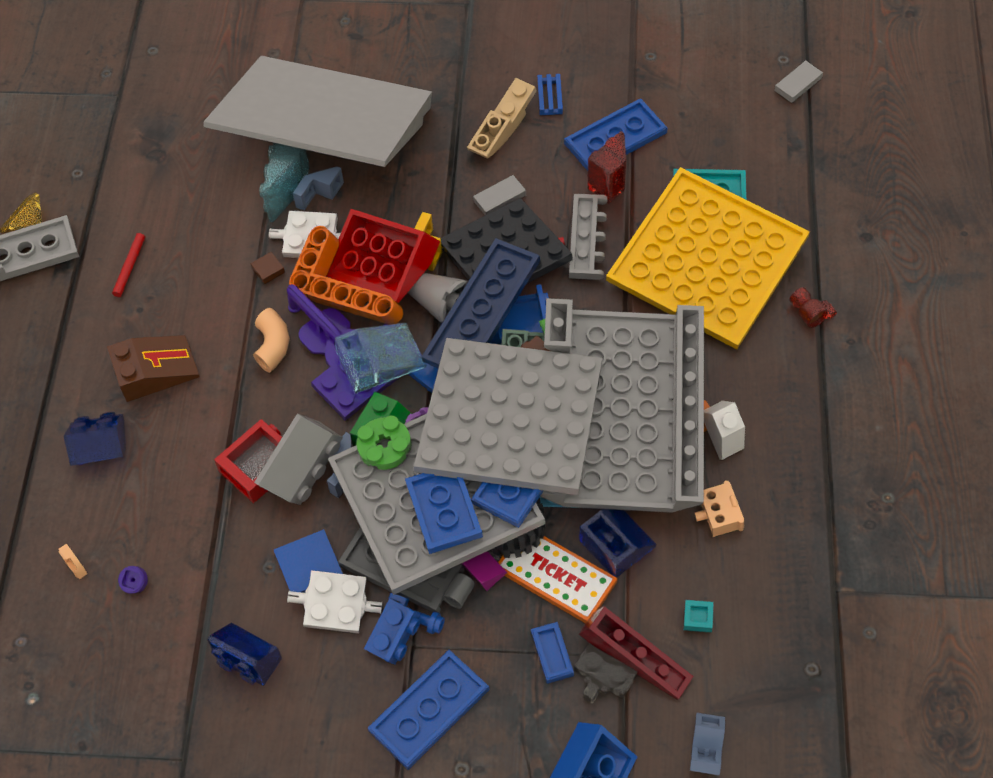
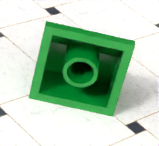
M374 392L350 432L353 447L356 446L357 432L361 426L374 419L387 416H395L401 423L405 424L407 417L412 413L397 400Z

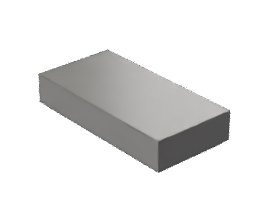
M805 60L777 83L774 91L792 103L822 78L823 72Z
M512 175L474 195L473 201L483 214L487 215L526 196V190Z

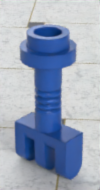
M393 593L389 595L390 599L398 601V603L407 607L409 599L396 594L393 595ZM418 612L421 614L419 617L420 624L427 626V633L439 634L441 632L445 618L441 617L440 613L433 612L430 616Z

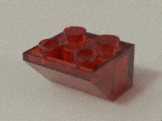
M622 131L614 137H610L604 146L598 151L592 152L588 158V189L596 195H606L608 204L625 190L626 148L625 135Z

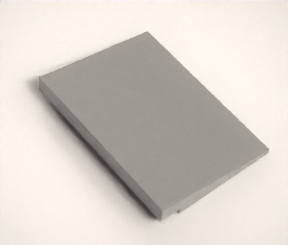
M260 56L204 120V127L385 167L423 125V116L431 108L432 91Z

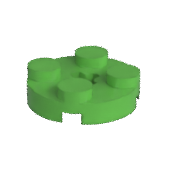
M395 416L374 419L358 429L357 450L362 461L368 466L369 464L377 466V469L381 470L395 468L404 462L406 454L409 452V449L411 450L412 442L409 431ZM388 439L390 441L388 442L387 447L383 448L382 445L377 446V444L381 440Z

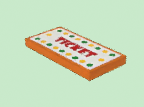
M545 536L543 539L540 538V544L537 548L531 546L532 552L529 554L523 551L521 552L522 557L516 558L515 554H510V558L502 556L498 563L507 571L504 575L505 577L585 624L591 615L600 609L618 579Z

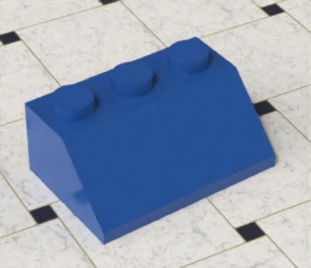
M578 722L550 778H627L637 756L602 725Z

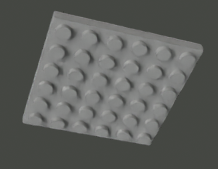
M446 338L414 462V473L435 474L436 476L450 478L460 477L464 480L579 495L602 358Z
M427 414L404 424L409 431L412 446L411 450L409 449V452L406 454L404 462L395 468L381 470L377 469V466L370 464L368 466L360 458L357 445L328 458L393 595L545 524V518L536 503L519 528L473 505L483 537L429 554L405 481L406 478L421 474L414 473V462ZM383 439L377 446L382 445L385 448L390 440ZM464 480L470 499L482 482Z

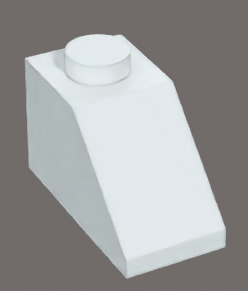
M721 401L705 409L704 424L719 459L723 460L744 449L745 425L735 402Z

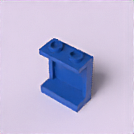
M541 284L536 285V294L519 296L490 344L500 345L502 343V329L543 333L540 325L535 324L546 318V298L549 297L548 293H543Z

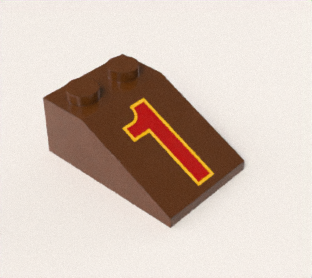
M185 335L130 338L107 346L120 389L126 402L200 377Z

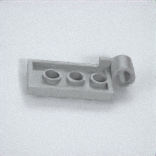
M67 215L0 235V256L8 255L4 260H0V281L78 258L79 253ZM55 240L54 244L44 246L47 241ZM31 247L29 252L21 253L24 248Z

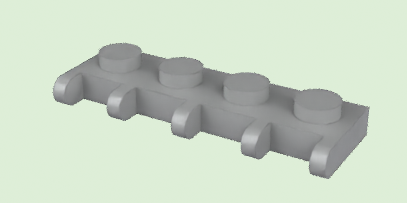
M574 194L570 250L573 260L570 261L569 278L597 280L604 278V272L602 270H594L595 261H603L605 259L603 252H595L596 241L601 242L606 239L604 232H596L597 222H604L607 218L606 213L597 212L598 204L604 205L607 203L606 195Z

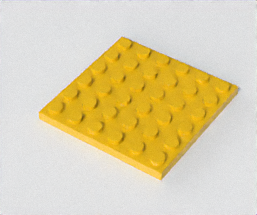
M680 167L606 275V281L668 314L675 315L677 305L704 306V333L738 349L809 237L810 231Z

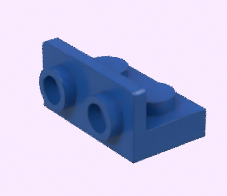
M389 598L364 649L395 665L397 660L401 661L406 654L408 648L406 643L410 635H414L420 626L419 617L421 614Z

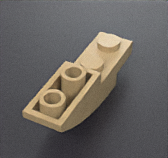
M515 78L495 111L490 110L467 146V149L487 159L499 150L525 117V109L536 93V87Z

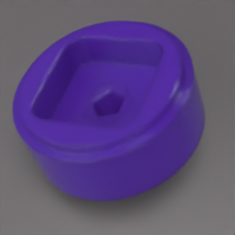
M138 566L124 568L118 577L120 588L124 592L131 594L143 591L148 582L147 573Z

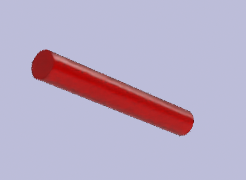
M141 233L136 234L112 291V294L116 297L122 296L146 238Z

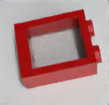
M262 419L214 459L218 471L253 504L268 491L254 482L282 439L280 431L273 424L268 425Z

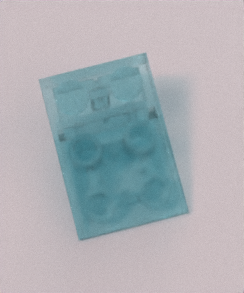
M273 142V145H270L268 150L269 164H265L264 167L265 182L260 185V197L264 198V212H267L270 222H274L293 201L294 190L309 172L306 149Z
M407 323L359 328L335 337L336 353L355 394L427 367L426 363L422 361L421 352Z

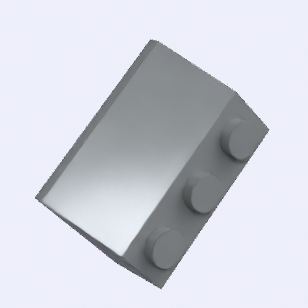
M297 414L254 483L288 502L301 505L302 502L309 498L315 481L324 474L326 470L325 465L329 461L328 458L334 456L339 450L340 441L343 437L321 422Z

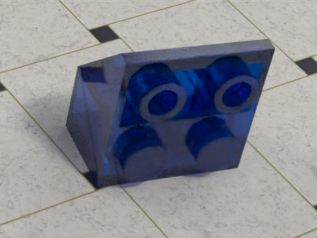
M107 412L101 414L100 418L90 419L89 416H83L74 419V422L70 424L64 434L70 466L123 457L126 451L123 414L115 415V412Z
M600 510L580 526L579 541L616 578L657 545L624 510Z
M232 622L211 634L207 639L212 649L211 653L217 659L216 663L226 671L230 672L233 669L239 672L240 677L250 684L257 682L264 686L282 660L278 647Z

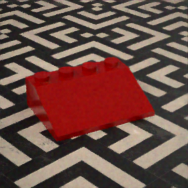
M351 209L339 236V246L326 277L388 295L399 303L432 264L440 241L424 231Z

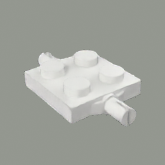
M289 211L287 224L284 229L270 228L269 238L283 239V257L299 258L308 235L314 227H326L337 239H339L341 233H337L336 230L338 220L336 213Z
M311 570L309 586L305 593L288 592L287 603L304 604L303 627L359 634L360 621L364 612L381 614L382 602L366 600V577Z

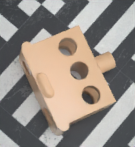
M726 480L724 484L705 489L704 502L701 504L703 510L694 513L696 521L706 519L713 537L735 530L743 531L744 517L730 482Z

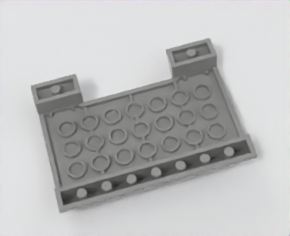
M546 298L544 348L553 352L602 358V367L579 495L543 491L540 497L563 507L676 512L703 504L704 306L677 305L675 315L572 310L573 300Z

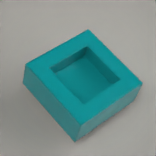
M685 600L683 630L712 632L713 602Z

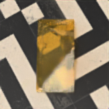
M36 192L27 196L0 227L1 233H8L42 223L40 197Z

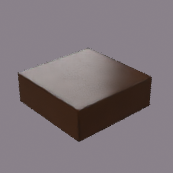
M272 252L250 263L252 269L264 284L285 273L284 267Z

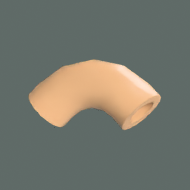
M267 308L258 315L255 321L256 328L264 335V342L253 353L256 362L266 372L270 373L286 356L290 338L287 325L274 309Z

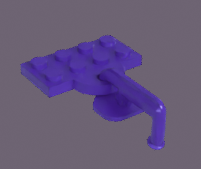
M290 284L287 287L289 311L296 313L302 310L311 319L299 330L301 343L313 354H325L326 364L329 367L311 382V386L344 421L365 406L374 392L381 393L405 374L407 369L422 356L392 325L384 324L372 335L368 336L362 331L350 329V322L338 310L328 308L321 312L297 286Z

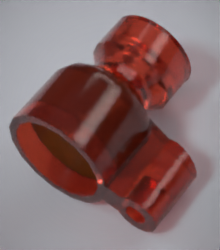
M804 287L797 289L789 298L793 306L799 308V317L809 328H814L825 319L833 318L837 314V311L827 300L820 302L818 299H811V294Z

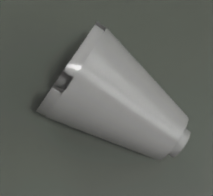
M423 273L408 291V294L437 320L443 323L468 281Z

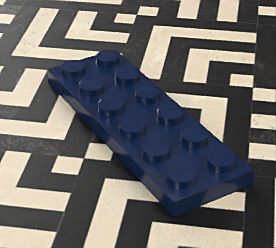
M495 238L421 356L422 361L439 369L446 338L491 343L538 266L540 256Z

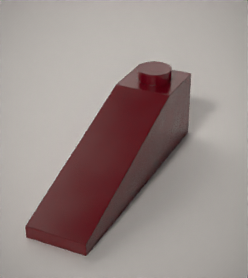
M605 606L591 615L579 633L581 637L600 652L676 700L681 697L694 677Z

